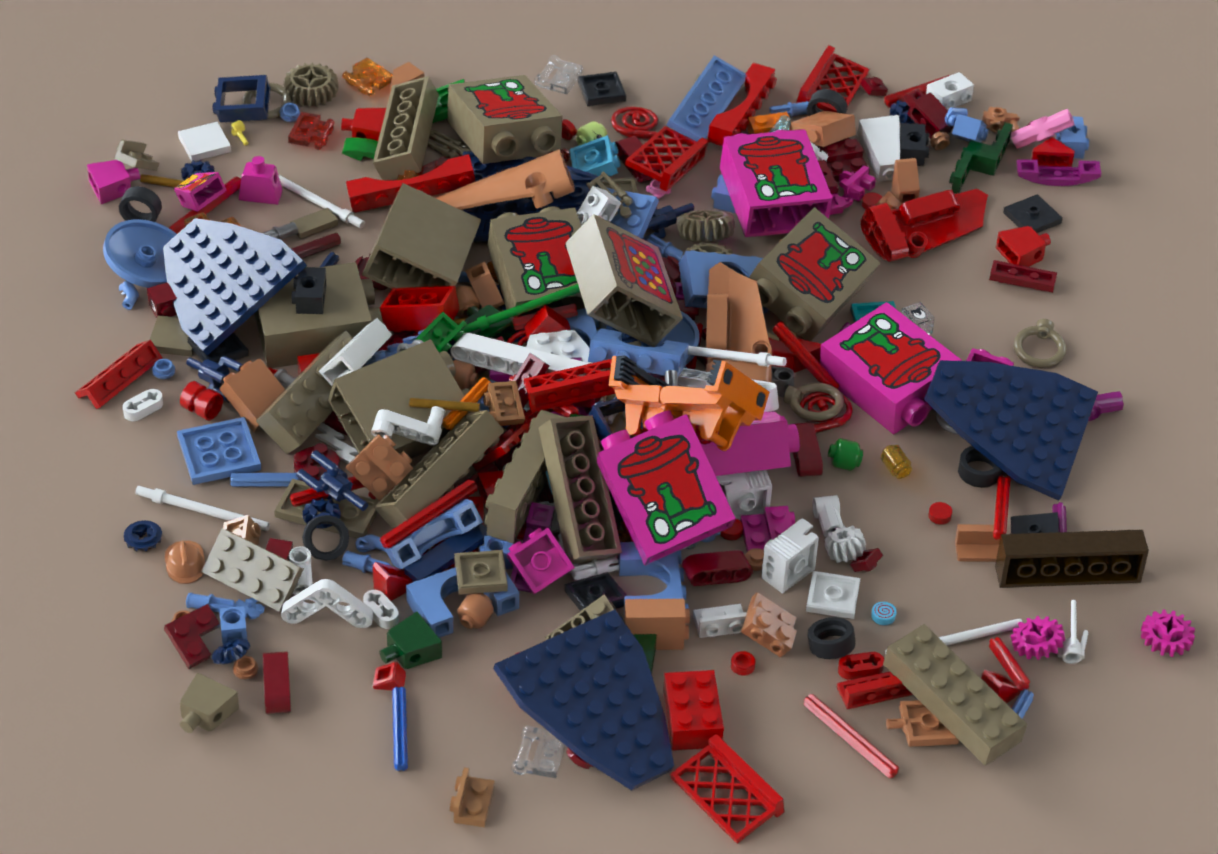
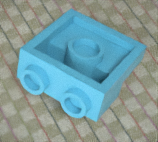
M608 135L569 149L572 167L599 176L604 171L610 177L617 174V168L621 167L620 160L616 155L619 153L616 143H611Z

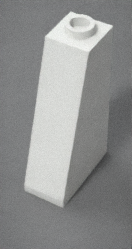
M899 116L859 120L857 136L878 182L893 180L895 160H900Z
M376 318L319 370L320 374L332 386L334 379L360 369L392 334Z

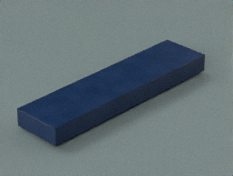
M481 523L464 534L449 537L422 555V558L406 566L404 573L413 581H419L436 573H441L455 563L454 553L472 552L484 544V536H488L487 527Z

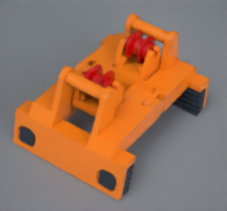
M625 355L612 356L609 386L615 390L617 399L625 403L626 430L631 436H638L647 432L648 430L644 423L646 420L661 412L670 410L674 419L687 414L701 444L713 442L721 451H727L732 445L739 426H750L754 420H762L770 392L726 361L713 360L715 365H712V368L714 370H710L712 375H709V378L711 380H707V383L712 386L706 385L705 388L670 386L660 378H655L636 366V363Z

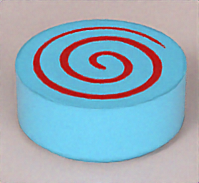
M878 602L872 608L871 617L879 625H890L895 621L896 608L891 603Z

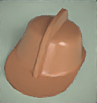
M179 541L170 545L165 551L167 573L173 581L189 584L197 581L204 574L201 572L205 565L204 553L198 543Z

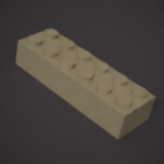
M429 76L393 85L391 88L373 164L382 180H396L399 177L415 175L422 170L439 96Z
M347 331L333 339L256 420L286 454L299 447L333 411L328 402L332 386L320 374L319 370L353 339Z
M488 410L466 414L374 508L391 528L397 527L437 501L442 495L449 493L454 488L453 484L457 479L465 477L470 471L468 468L485 456L484 452L488 447L491 448L499 442V436L504 430Z
M541 410L537 418L531 420L529 432L523 434L520 448H515L512 462L506 464L502 479L499 478L497 480L493 495L489 494L485 507L488 508L484 523L487 525L488 536L510 543L515 542L527 520L531 503L537 502L548 482L545 472L548 470L539 427L549 419L565 417Z
M593 415L549 419L539 427L564 552L572 564L588 563L593 560L599 561L616 557L622 553L609 489L597 464L600 447Z
M925 624L887 647L883 665L901 680L902 684L985 766L1022 742L1027 723Z

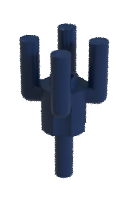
M689 203L673 209L670 205L660 209L656 207L647 229L650 228L655 231V233L650 235H655L660 239L665 238L666 231L664 228L676 224L677 217L684 213L694 211V205ZM647 235L642 239L647 241L650 235Z
M222 356L219 363L209 359L200 362L194 358H188L186 364L198 370L200 379L210 383L208 389L220 393L223 396V400L230 403L220 391V387L224 384L223 379L230 374L228 368L239 372L243 364L227 356Z
M313 451L311 458L327 471L322 474L319 481L303 469H300L296 476L315 491H324L328 495L325 498L327 500L334 498L340 502L343 499H347L360 510H366L368 503L351 491L353 483L347 479V473L319 451Z

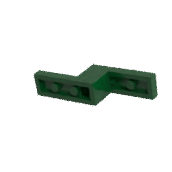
M1005 122L1002 130H998L992 145L970 140L967 148H963L961 160L958 159L956 163V172L952 171L949 183L952 184L951 190L953 193H960L970 170L991 176L995 175L1011 140L1013 124Z

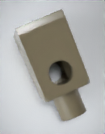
M197 673L180 701L181 717L183 718L180 722L181 728L188 733H192L197 726L207 731H213L238 710V691Z

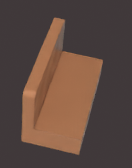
M958 524L955 537L957 560L996 562L1000 539L995 540L993 537L994 525Z

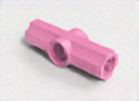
M1066 109L1052 116H1045L1034 120L1030 125L1011 132V138L1016 148L1020 149L1036 141L1047 140L1055 136L1056 133L1075 126L1069 109Z

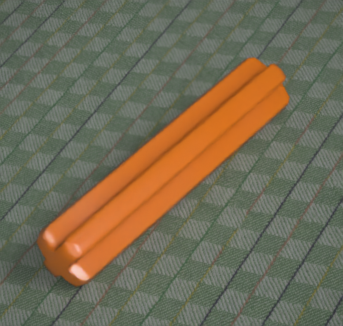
M485 377L481 378L460 402L477 403L484 393L487 392L488 385L491 382ZM451 410L442 421L443 427L447 430H452L468 412Z

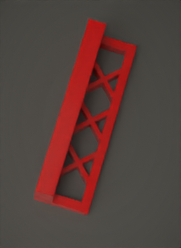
M151 339L138 343L77 390L75 394L78 398L88 396L95 408H100L163 357Z
M612 359L524 378V385L528 393L532 413L616 394L615 390L609 386L611 370L600 371L611 368ZM542 384L541 386L531 387L532 385Z
M890 671L837 683V689L847 710L913 695L902 684L903 682Z

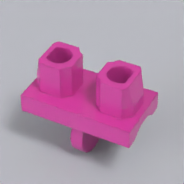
M864 165L856 173L844 171L839 175V186L844 189V195L841 197L852 198L859 202L865 194V189L871 191L875 188L876 178L868 175L869 167Z

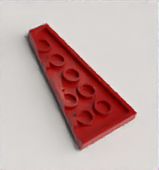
M531 409L524 413V424L508 426L506 428L507 431L499 436V442L491 448L488 447L484 452L485 456L479 462L472 464L475 470H480L508 453L510 448L521 440L523 434L529 432L531 420L537 418L540 411L532 413ZM546 409L544 411L551 412L552 409Z

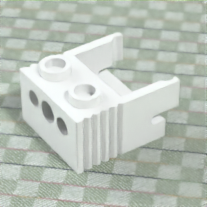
M767 470L716 476L719 484L724 485V495L736 519L740 520L741 515L764 514V508L770 507L772 483Z
M803 518L774 540L770 539L764 546L762 579L782 594L815 570L819 537L813 532L805 535L813 528V525Z

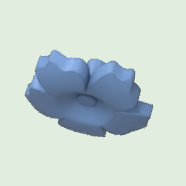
M253 598L245 599V602L240 599L235 602L236 607L244 606L245 618L248 616L249 619H256L260 614L264 613L265 606H262L260 603L257 604V600Z

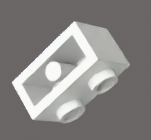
M592 186L577 211L581 226L593 214L611 222L621 202L608 191Z

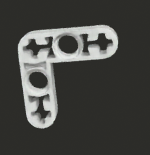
M322 579L287 600L283 604L281 613L282 619L291 624L303 621L324 607H328L357 628H367L371 626L373 620V610L368 605L329 579ZM304 600H312L315 603H306ZM339 602H346L350 605L343 606L340 605Z

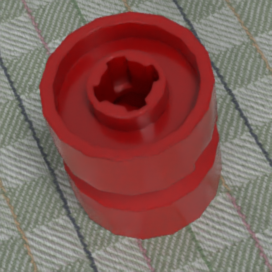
M197 381L188 383L180 396L181 407L196 413V415L208 421L213 420L219 414L224 401L220 393L212 389H206L205 385Z

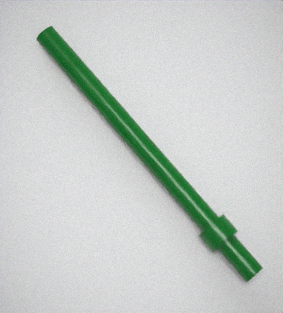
M578 284L488 317L486 315L477 318V321L466 324L463 331L470 333L478 329H488L492 324L580 293Z

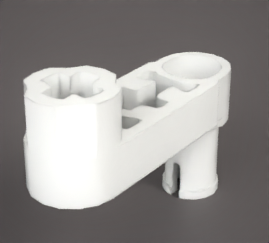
M432 407L428 422L425 423L389 410H379L371 434L375 437L379 434L382 438L387 435L391 439L394 433L421 443L436 445L442 432L440 427L446 411L441 407Z

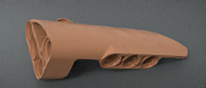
M559 149L436 197V199L463 210L491 203L531 197L535 208H540L553 202L550 192H552L554 199L574 192V183Z
M719 262L709 269L706 348L753 354L765 352L770 353L772 356V348L768 339L757 281L747 278ZM707 358L706 372L714 370L712 368V365H715L713 360L728 362L750 379L772 383V365L765 367L751 362Z

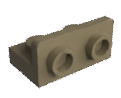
M122 139L117 146L115 159L134 168L156 171L159 166V162L152 160V155L144 153L146 144L143 142Z

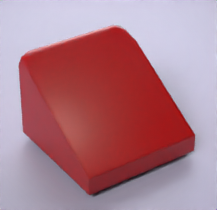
M397 661L377 667L373 688L392 691L394 687H404L405 670Z

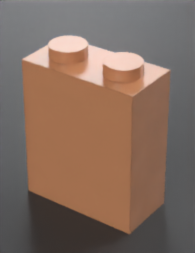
M822 111L791 122L792 130L805 129L810 142L815 146L824 147L856 135L855 115Z
M260 358L253 363L249 360L240 367L241 371L238 373L231 372L223 379L224 384L220 388V391L240 416L245 417L248 426L253 432L261 427L256 420L285 390Z
M625 599L624 623L632 634H657L656 650H683L684 640L689 639V626L685 625V623H690V609H685L684 599Z

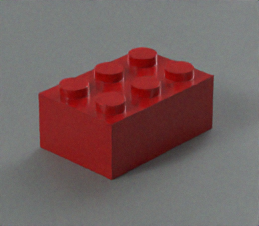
M455 286L392 288L380 306L383 324L388 331H393L394 333L425 330L442 312L454 320L460 310Z
M714 670L664 673L663 694L672 751L704 749L709 745L708 739L715 734L723 740L724 726Z

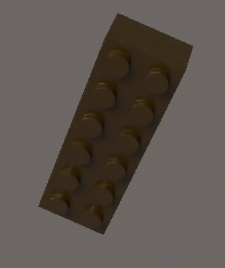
M1143 530L1001 534L995 569L1000 588L1141 583L1149 549Z

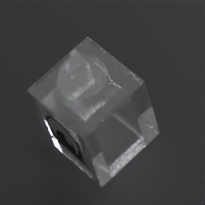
M921 302L902 308L901 313L929 335L933 333L935 317Z

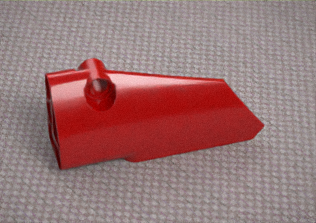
M977 188L954 194L952 190H945L909 200L895 210H891L887 203L878 204L865 210L860 221L861 229L870 246L884 260L892 262L906 257L918 258L923 252L982 228L988 194Z

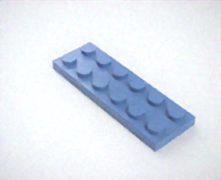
M714 55L670 117L666 126L695 141H698L700 138L707 139L710 123L717 114L726 111L745 83L746 73Z

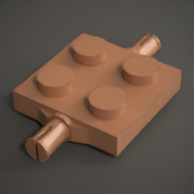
M919 700L900 701L899 710L901 718L886 719L887 729L902 728L906 734L908 747L956 745L959 742Z

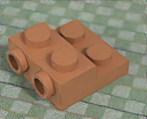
M378 434L345 468L380 501L414 468L410 465L413 460L405 452L402 451L399 454L393 448L396 444L387 435L382 438Z
M757 592L751 598L741 632L772 653L782 657L792 649L797 630L793 629L797 617Z

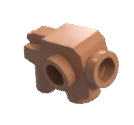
M989 107L988 111H984L982 121L986 123L987 129L993 132H998L999 129L1002 130L1005 122L1013 124L1012 132L1019 130L1018 121L1020 118L1017 114L1007 113V110L1001 107Z

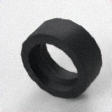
M831 89L816 91L807 106L808 116L821 112L816 105L819 102L831 104L838 113L846 114L847 102L844 97Z
M140 186L130 187L126 190L119 203V213L125 221L140 219L156 222L162 209V202L158 195L152 190ZM129 201L142 202L150 208L151 212L142 213L131 206Z
M972 445L965 448L960 455L958 473L965 483L983 488L990 487L998 482V478L1002 473L1001 468L996 466ZM982 461L990 464L993 469L979 471L971 468L968 463Z
M330 515L318 516L309 521L304 528L302 536L303 545L310 550L311 556L315 559L324 561L336 559L348 547L349 532L344 522L337 517ZM331 524L337 528L340 541L334 550L322 552L315 548L312 543V533L317 526Z
M824 618L813 623L808 629L809 648L812 654L818 658L838 659L848 655L855 648L854 627L850 621L844 618ZM830 636H840V638L834 640H822Z

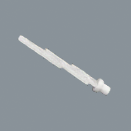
M324 423L317 427L324 434H315V437L337 449L335 452L343 462L349 464L355 458L354 455L359 454L355 448L339 440L345 439L341 433Z

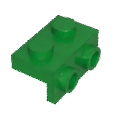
M442 312L415 340L425 342L431 339L439 353L442 351L448 352L452 347L450 343L453 340L457 342L465 333L463 328L467 323L463 320L458 325Z

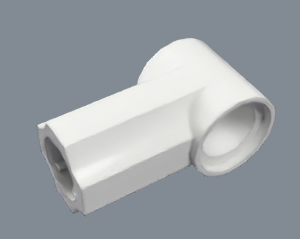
M837 495L813 498L814 517L816 519L819 518L825 537H828L829 532H834L835 528L840 529L843 527L839 498Z
M301 546L293 548L289 554L290 562L304 568L292 593L295 595L313 585L311 552L308 548Z

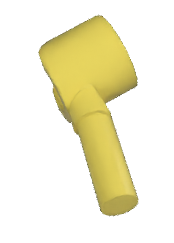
M237 120L231 124L233 127L231 133L234 136L237 135L244 146H246L248 141L242 133L245 131V126L242 121Z

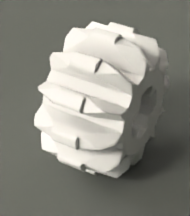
M844 525L840 529L835 528V531L829 532L828 537L825 538L827 554L831 560H836L837 563L841 561L847 563L849 560L855 561L856 557L863 556V551L866 550L863 533L860 529H855L854 526L847 528Z

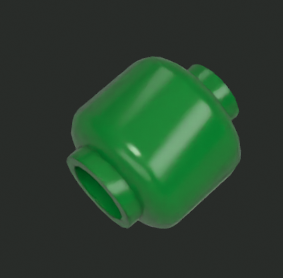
M840 438L835 444L830 445L828 457L831 458V464L834 467L852 471L855 467L860 466L863 458V449H860L859 443Z

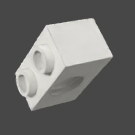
M958 72L928 84L926 94L931 92L949 110L972 101L974 84Z

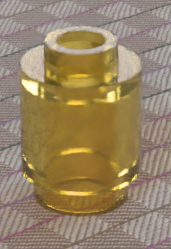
M889 445L883 449L880 459L891 475L896 476L897 479L907 477L912 471L911 461L899 445Z

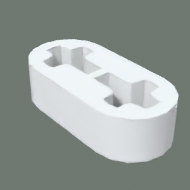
M149 389L124 402L123 414L125 419L128 421H138L162 408L163 397L161 391Z
M370 590L364 594L363 603L373 610V620L381 628L391 629L399 623L398 609L384 593L379 590Z

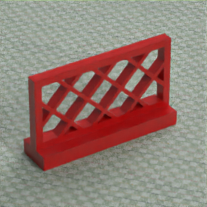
M828 45L801 87L796 103L809 102L812 95L822 89L820 85L827 84L831 90L847 94L848 97H844L847 102L848 108L861 86L862 79L867 77L870 69L835 54V47ZM834 62L840 63V64H842L843 66H842V67H836V65L834 64ZM852 71H858L862 74L854 75ZM847 72L849 76L842 77L840 73ZM834 73L836 78H829L827 74ZM852 81L854 86H847L846 82ZM840 83L842 87L835 88L833 84ZM825 102L816 103L819 109L838 113L831 104Z
M664 126L627 158L625 165L661 182L659 188L667 192L705 157L709 140L700 138L698 141H695ZM668 144H676L677 147L669 146ZM682 144H686L690 147H683ZM649 161H657L658 164L649 163ZM663 161H670L671 164H663ZM654 170H661L662 173L660 174Z
M715 734L708 739V746L674 770L670 777L738 844L772 816L778 818L785 812L784 801L761 776ZM710 755L715 760V767L700 766L701 760ZM685 772H696L695 781H684L680 776ZM700 772L714 773L713 782H699ZM718 773H729L732 776L731 783L717 782ZM698 788H712V798L700 797L698 795ZM716 789H731L730 798H715ZM734 789L746 790L748 792V799H733ZM714 805H729L728 814H717L714 811ZM733 805H746L747 815L732 814ZM751 806H762L766 810L762 815H750ZM731 821H746V826L736 833L731 828Z

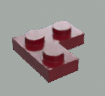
M206 604L164 626L166 634L188 669L211 658V653L201 639V636L219 628L220 622L209 605Z

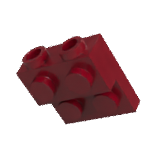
M846 138L824 147L818 146L820 152L823 151L828 155L826 163L831 168L832 176L837 182H839V175L844 171L856 173L864 165L868 167L863 158V149L857 138Z

